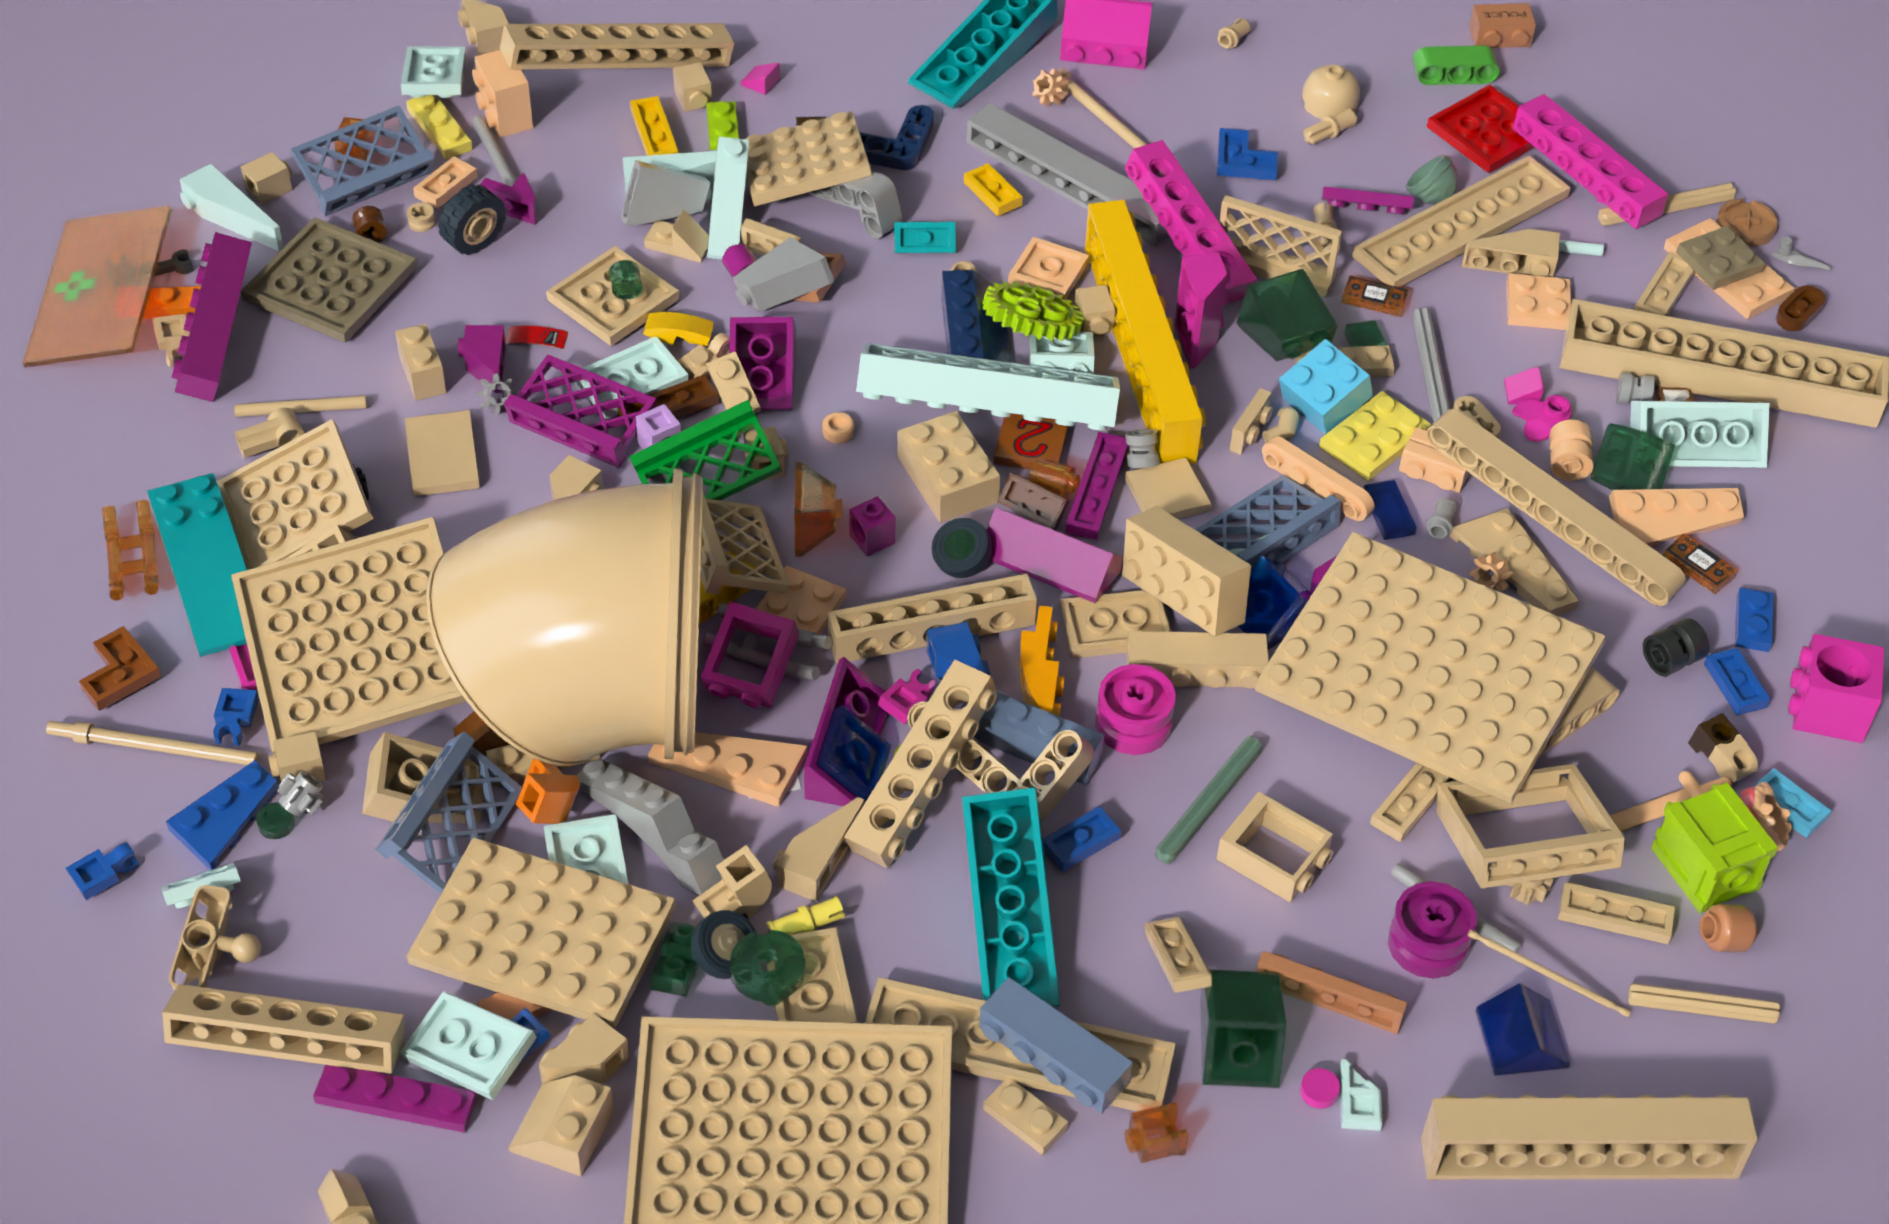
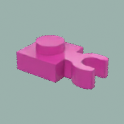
M916 669L911 673L908 683L901 678L898 679L880 696L877 704L904 725L908 723L907 717L911 707L918 702H926L936 684L934 679L928 684L920 683L918 681L922 672L920 669Z

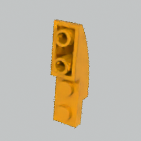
M1039 606L1036 631L1022 630L1020 685L1025 703L1060 717L1061 703H1055V697L1063 696L1065 676H1058L1059 661H1053L1054 648L1048 647L1049 641L1056 642L1058 622L1052 621L1053 607Z

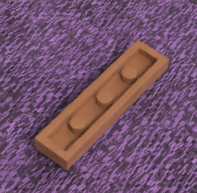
M1262 951L1258 961L1254 983L1398 1034L1407 1002L1399 1000L1389 993H1380L1363 987L1355 981L1344 980L1327 974L1319 968L1296 963L1280 954Z

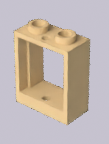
M1258 791L1220 838L1216 860L1291 903L1299 892L1304 894L1309 889L1315 876L1314 872L1318 867L1324 869L1333 855V850L1330 849L1333 833ZM1261 826L1268 828L1311 853L1294 875L1289 874L1245 848Z

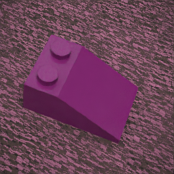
M730 317L729 353L736 351L761 410H792L796 366V325L794 317Z

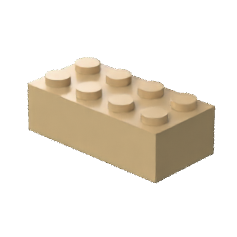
M1158 506L1126 519L1122 576L1213 636H1217L1245 623L1251 570L1250 564Z

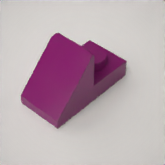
M522 173L512 186L488 178H484L480 185L489 189L504 202V207L507 210L506 216L533 225L537 224L536 198L525 173Z

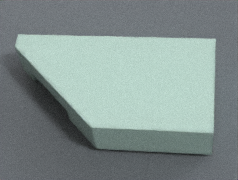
M1341 1059L1339 1066L1341 1128L1380 1131L1382 1127L1381 1090L1370 1080L1366 1081L1358 1074L1347 1059Z

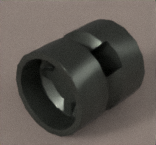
M1684 618L1670 625L1667 629H1661L1647 636L1642 644L1643 654L1648 665L1656 674L1667 677L1683 669L1686 665H1691L1705 658L1710 651L1706 632L1692 618Z

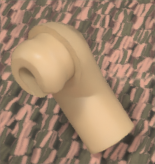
M1285 407L1278 411L1277 416H1280L1278 426L1263 431L1265 443L1276 436L1286 440L1296 434L1299 415L1294 408Z

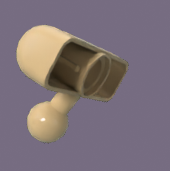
M202 885L194 894L169 974V983L174 991L178 986L175 982V972L177 969L187 974L184 985H188L191 981L198 978L200 983L196 986L208 988L207 978L212 976L215 963L221 958L223 951L232 953L234 958L242 963H250L256 960L261 953V942L251 933H243L236 938L224 936L229 921L228 910L233 907L232 896L224 887ZM198 900L205 906H208L204 919L196 913ZM210 939L205 945L196 947L197 943L201 940Z

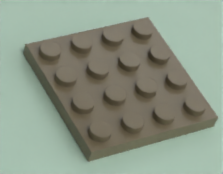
M314 217L240 292L243 301L346 343L418 266L415 257Z

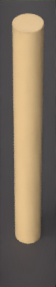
M365 395L235 404L234 410L236 417L269 415L274 410L283 407L292 409L294 413L367 408V399Z

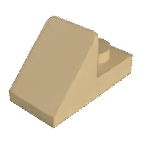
M682 210L674 224L660 220L655 221L644 238L647 249L702 263L707 254L709 235L685 210Z

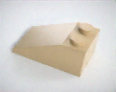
M384 732L370 752L362 814L394 822L443 748ZM468 758L464 764L467 780L481 779L478 766ZM482 785L468 786L472 804H482ZM460 787L448 788L446 793L449 807L462 806ZM482 810L473 811L476 823H479L481 820ZM465 812L451 813L452 823H467ZM442 814L430 815L428 818L429 823H443Z

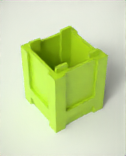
M1728 782L1719 786L1715 783L1710 791L1682 802H1667L1664 809L1665 818L1663 824L1656 830V839H1654L1651 849L1699 914L1706 912L1715 904H1722L1761 889L1764 882L1762 879L1771 858L1776 855L1778 846Z

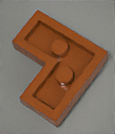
M122 626L93 642L96 653L107 666L79 680L81 690L100 711L160 678L161 673L158 666L128 630Z

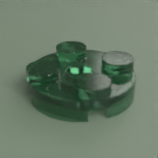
M769 930V934L758 936L757 932L748 934L734 946L731 952L730 979L736 989L749 999L762 1001L768 1006H775L781 1003L784 998L795 993L804 981L806 960L803 956V949L795 938L782 931ZM771 961L775 962L774 970H761V962L765 964Z

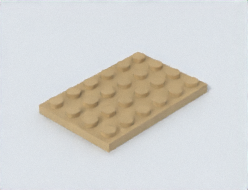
M472 838L406 957L410 965L584 1020L594 1013L612 1028L616 1029L677 907L676 900L669 896Z

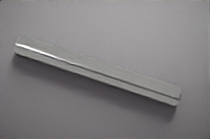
M1418 307L1414 310L1413 322L1433 423H1435L1450 409L1431 313L1426 307L1423 309Z

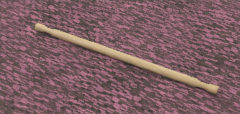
M1472 929L1468 932L1469 937L1483 942L1486 946L1609 1009L1618 1011L1627 1018L1629 1017L1630 1010L1615 1005L1614 1002L1489 938H1484Z

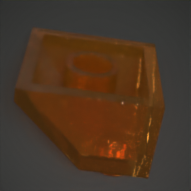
M796 462L794 500L795 557H802L836 532V519H842L843 499H836V485L803 462Z

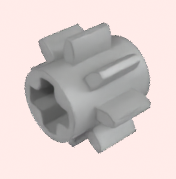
M493 374L492 382L481 379L480 382L484 387L482 391L475 393L476 396H482L484 400L481 408L486 409L492 405L494 414L500 413V406L504 405L510 394H518L509 388L512 379L499 382V374ZM495 385H497V390H503V397H498L497 403L496 399L489 395L490 391L495 390Z
M300 771L297 777L289 772L279 784L280 788L277 791L282 794L279 803L293 815L301 816L305 810L313 815L323 802L322 798L324 796L319 793L323 785L308 772Z

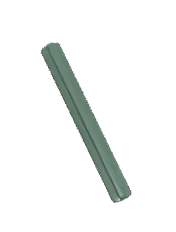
M1248 736L1244 739L1156 847L1155 857L1165 864L1173 862L1261 753L1262 743L1260 740H1256L1253 736Z

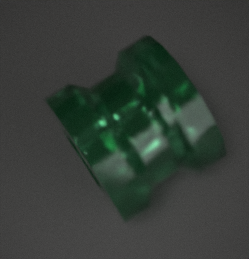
M620 260L610 266L608 272L613 295L623 300L637 297L643 289L638 265L630 260Z

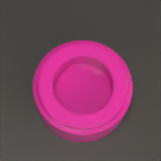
M1315 1068L1308 1071L1303 1076L1300 1086V1094L1305 1103L1318 1109L1331 1107L1337 1101L1340 1091V1082L1337 1076L1323 1068Z

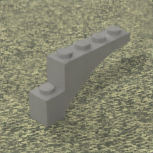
M600 758L585 765L583 770L576 775L580 781L579 791L595 799L628 825L673 872L682 887L701 895L722 880L716 865L724 859L717 842L694 830L681 796Z

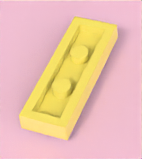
M426 95L406 101L408 111L445 160L472 151L471 140L436 95Z

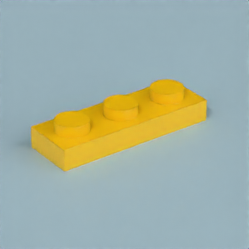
M659 96L630 100V110L646 156L679 154Z

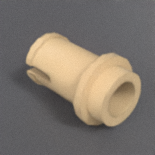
M1238 18L1229 27L1225 26L1220 29L1218 33L1219 44L1223 48H1234L1238 44L1239 39L1250 32L1249 22L1246 19Z

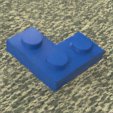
M1219 129L1217 176L1276 180L1278 152L1248 150L1249 130Z

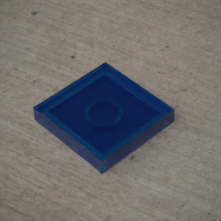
M842 705L833 711L817 765L855 796L864 799L865 803L884 773L892 745Z

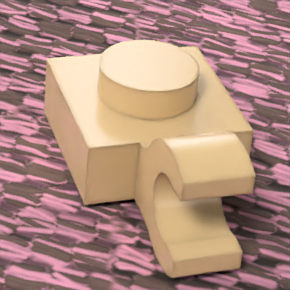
M719 333L713 338L707 349L700 344L678 360L679 364L688 373L690 379L705 374L707 379L711 378L706 363L729 354V347L726 346L729 344V337L724 333Z

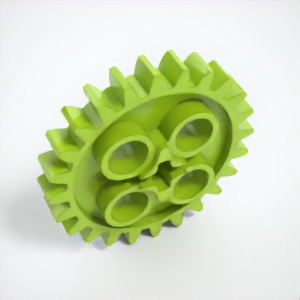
M1003 281L1002 285L999 283H994V286L989 285L982 303L984 304L983 309L987 310L986 315L993 316V321L1003 322L1002 327H1012L1013 332L1024 333L1027 337L1031 334L1035 335L1039 340L1042 339V336L1050 341H1053L1054 337L1061 341H1064L1065 337L1072 339L1073 335L1078 336L1084 317H1082L1083 313L1079 311V306L1072 305V300H1063L1064 295H1055L1053 290L1042 289L1039 285L1036 288L1031 287L1029 283H1025L1023 286L1016 281L1013 282V285Z

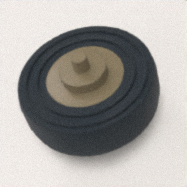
M721 910L709 914L698 923L692 934L691 949L696 963L705 973L719 979H731L742 975L754 964L759 952V939L755 928L747 918L734 911Z

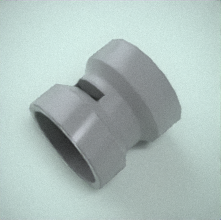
M1621 372L1617 386L1616 403L1628 404L1630 401H1652L1655 383L1654 376L1643 375L1641 377H1634L1632 373Z
M1138 429L1126 432V444L1130 447V453L1127 455L1129 467L1147 468L1160 464L1159 452L1156 451L1155 446L1158 442L1157 430Z

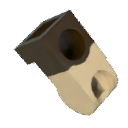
M1724 713L1699 724L1688 741V744L1696 753L1702 751L1715 766L1720 778L1727 777L1731 780L1732 784L1755 773L1758 769V761L1755 754Z

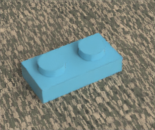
M1774 768L1754 785L1757 786L1758 783L1766 782L1772 787L1775 800L1780 807L1790 811L1787 823H1790L1792 828L1806 839L1828 820L1832 812Z

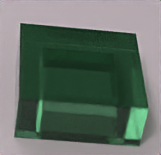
M1376 320L1346 324L1344 334L1350 347L1385 345L1384 337Z

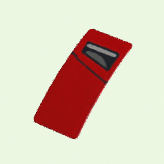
M510 326L506 337V344L527 343L564 349L568 332L542 326Z

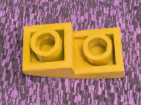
M649 313L643 334L650 338L656 336L662 343L664 342L669 345H673L678 336L690 344H701L703 347H707L714 322L683 313Z

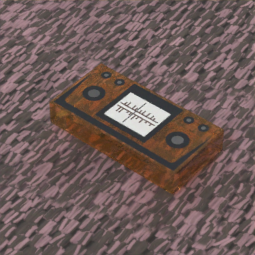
M1349 275L1341 303L1401 317L1408 298L1409 289Z
M1685 533L1664 549L1662 554L1677 565L1683 573L1713 594H1717L1736 577L1738 571Z

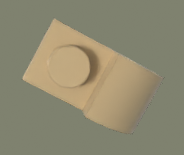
M745 845L716 865L722 880L692 900L703 918L721 910H730L739 914L745 912L748 918H750L768 899L772 890V882L764 867L748 846Z

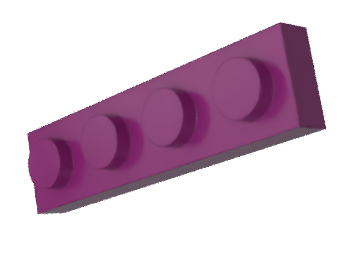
M1098 431L1066 522L1065 533L1095 540L1098 539L1129 446L1126 444V437Z
M325 1065L313 1095L315 1104L466 1133L477 1101L476 1092L368 1070Z

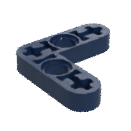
M926 105L911 107L896 139L859 132L869 164L898 170H911L915 168L933 129V110ZM910 135H914V136H918V137H920V138H918V139H908V138H906V137H907V136H910ZM880 148L884 151L871 152L870 149Z

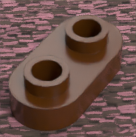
M1806 285L1797 288L1779 306L1776 314L1777 324L1787 331H1800L1804 329L1822 311L1826 300L1825 294L1814 286Z

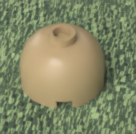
M1339 65L1318 67L1309 74L1304 83L1301 97L1305 102L1304 108L1313 116L1321 119L1325 116H1334L1347 108L1355 113L1360 100V88L1357 78L1353 72Z

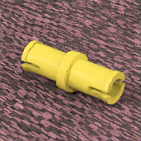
M834 896L832 899L808 908L805 905L797 907V912L774 921H768L767 927L770 929L771 938L815 931V928L844 919L845 914L841 912L843 907L839 898Z

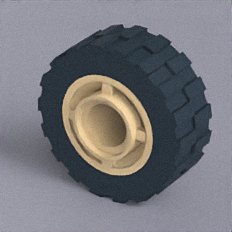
M474 184L469 185V187L463 188L460 192L454 194L451 200L444 206V210L440 214V221L438 222L439 235L460 254H477L482 249L487 248L492 241L494 242L499 232L502 231V226L506 221L505 214L507 213L504 207L505 204L486 187L479 184L477 186Z

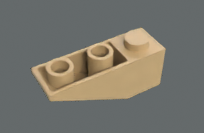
M1525 229L1467 241L1461 267L1510 274L1553 277L1559 254L1560 233Z

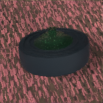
M956 518L945 523L936 532L931 547L933 559L937 566L945 574L955 578H967L979 573L988 564L993 549L992 540L982 524L970 518Z

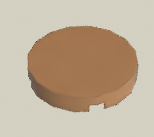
M1744 199L1728 201L1720 207L1716 219L1718 225L1721 227L1729 226L1749 247L1767 244L1774 238L1777 229V217L1774 212L1766 205L1752 200V203L1744 202Z

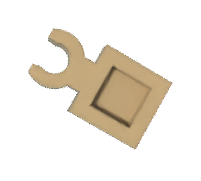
M185 314L153 318V327L159 351L166 350V363L169 367H173L174 357L184 356L177 353L182 335L189 336V331L183 330L186 321Z

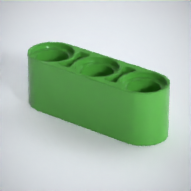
M1489 46L1422 47L1413 56L1417 78L1424 85L1488 84L1495 81L1499 76V67L1495 53Z

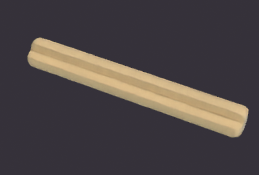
M1638 983L1630 984L1628 989V1003L1635 1006L1773 1024L1777 1023L1780 1016V1005L1776 1001Z

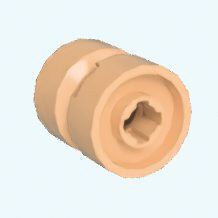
M1565 420L1555 424L1549 434L1551 450L1550 468L1552 474L1564 481H1577L1586 478L1594 467L1591 428L1579 420Z

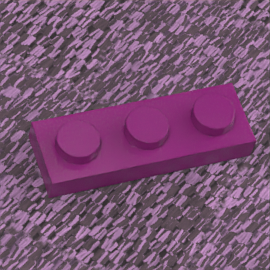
M1324 186L1322 188L1321 200L1327 201L1328 204L1336 208H1345V203L1357 204V210L1375 211V206L1387 207V213L1404 215L1405 210L1413 208L1414 197Z

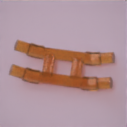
M148 500L136 502L140 534L120 537L115 506L102 507L109 570V596L114 601H119L123 598L125 590L124 575L143 572L145 592L149 595H154L158 592L159 572L157 568L155 535ZM135 548L142 549V559L122 562L121 551Z

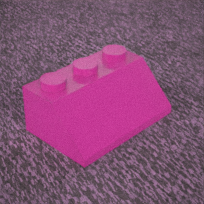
M1066 0L1060 61L1145 69L1152 2L1134 0Z
M1219 252L1182 257L1174 327L1190 369L1196 368L1218 343L1219 330L1224 327L1222 309L1227 305L1225 287L1226 284L1230 283V270L1227 264H1223Z

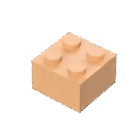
M501 50L475 56L476 69L472 70V75L479 89V92L475 93V98L479 109L485 110V117L489 127H494L500 138L533 129L529 85L522 71L510 70Z

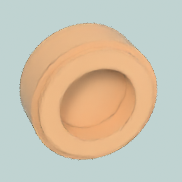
M840 412L827 415L822 422L824 438L836 444L851 440L854 436V420L849 415Z

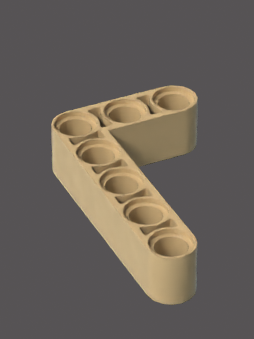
M918 702L909 710L907 720L911 728L928 702ZM1072 730L1061 731L1051 740L1021 778L974 737L972 740H967L962 748L961 757L956 768L986 794L1035 788L1039 799L1042 822L1093 759L1094 750L1092 744ZM942 732L936 738H945L950 732ZM1077 742L1078 749L1076 753L1068 757L1069 747ZM982 756L981 765L973 770L975 759ZM1055 771L1054 780L1050 784L1045 785L1047 774ZM1007 777L1005 788L998 791L999 781Z

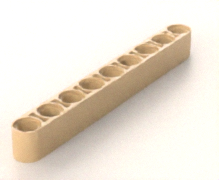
M1449 409L1428 428L1426 433L1427 439L1435 449L1648 602L1656 606H1664L1685 584V575L1677 565L1456 409Z

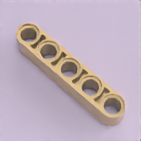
M1590 668L1540 756L1608 710L1617 700L1620 690L1596 669Z

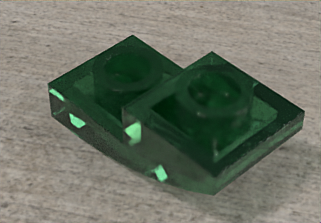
M671 922L661 943V956L650 977V990L687 996L698 967L691 949V938L696 926L688 923Z

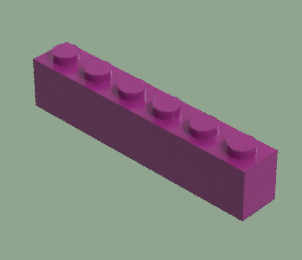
M218 232L214 233L212 244L205 242L201 261L207 262L206 267L199 266L195 284L201 285L200 290L194 288L189 307L195 308V312L187 313L183 329L189 331V336L182 335L177 353L184 355L183 360L176 359L171 378L177 379L175 393L210 402L214 401L252 242Z

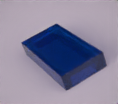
M1395 480L1364 485L1363 489L1373 499L1374 510L1372 515L1384 540L1415 535L1416 524Z

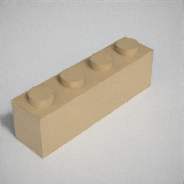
M1128 631L1126 665L1139 664L1150 666L1162 672L1172 682L1173 686L1255 688V682L1269 662L1266 634L1221 633L1213 636L1207 632Z

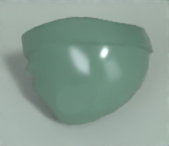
M1439 155L1421 166L1407 181V191L1417 199H1421L1422 202L1435 205L1452 196L1457 186V170L1452 159L1446 155Z

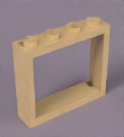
M1575 764L1531 770L1512 804L1460 781L1438 783L1436 813L1481 889L1614 869L1622 866L1625 837ZM1569 773L1568 779H1566L1564 775L1560 776V774ZM1566 800L1588 834L1485 849L1465 815Z

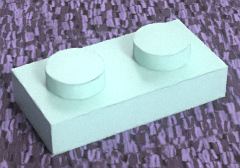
M230 863L162 886L161 890L167 906L175 904L176 908H182L191 905L194 894L200 886L224 887L231 891L234 889L233 884L240 882L236 866L234 863Z

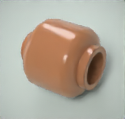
M1715 904L1702 916L1699 925L1702 939L1709 948L1716 952H1745L1751 948L1759 932V926L1754 915L1744 905Z

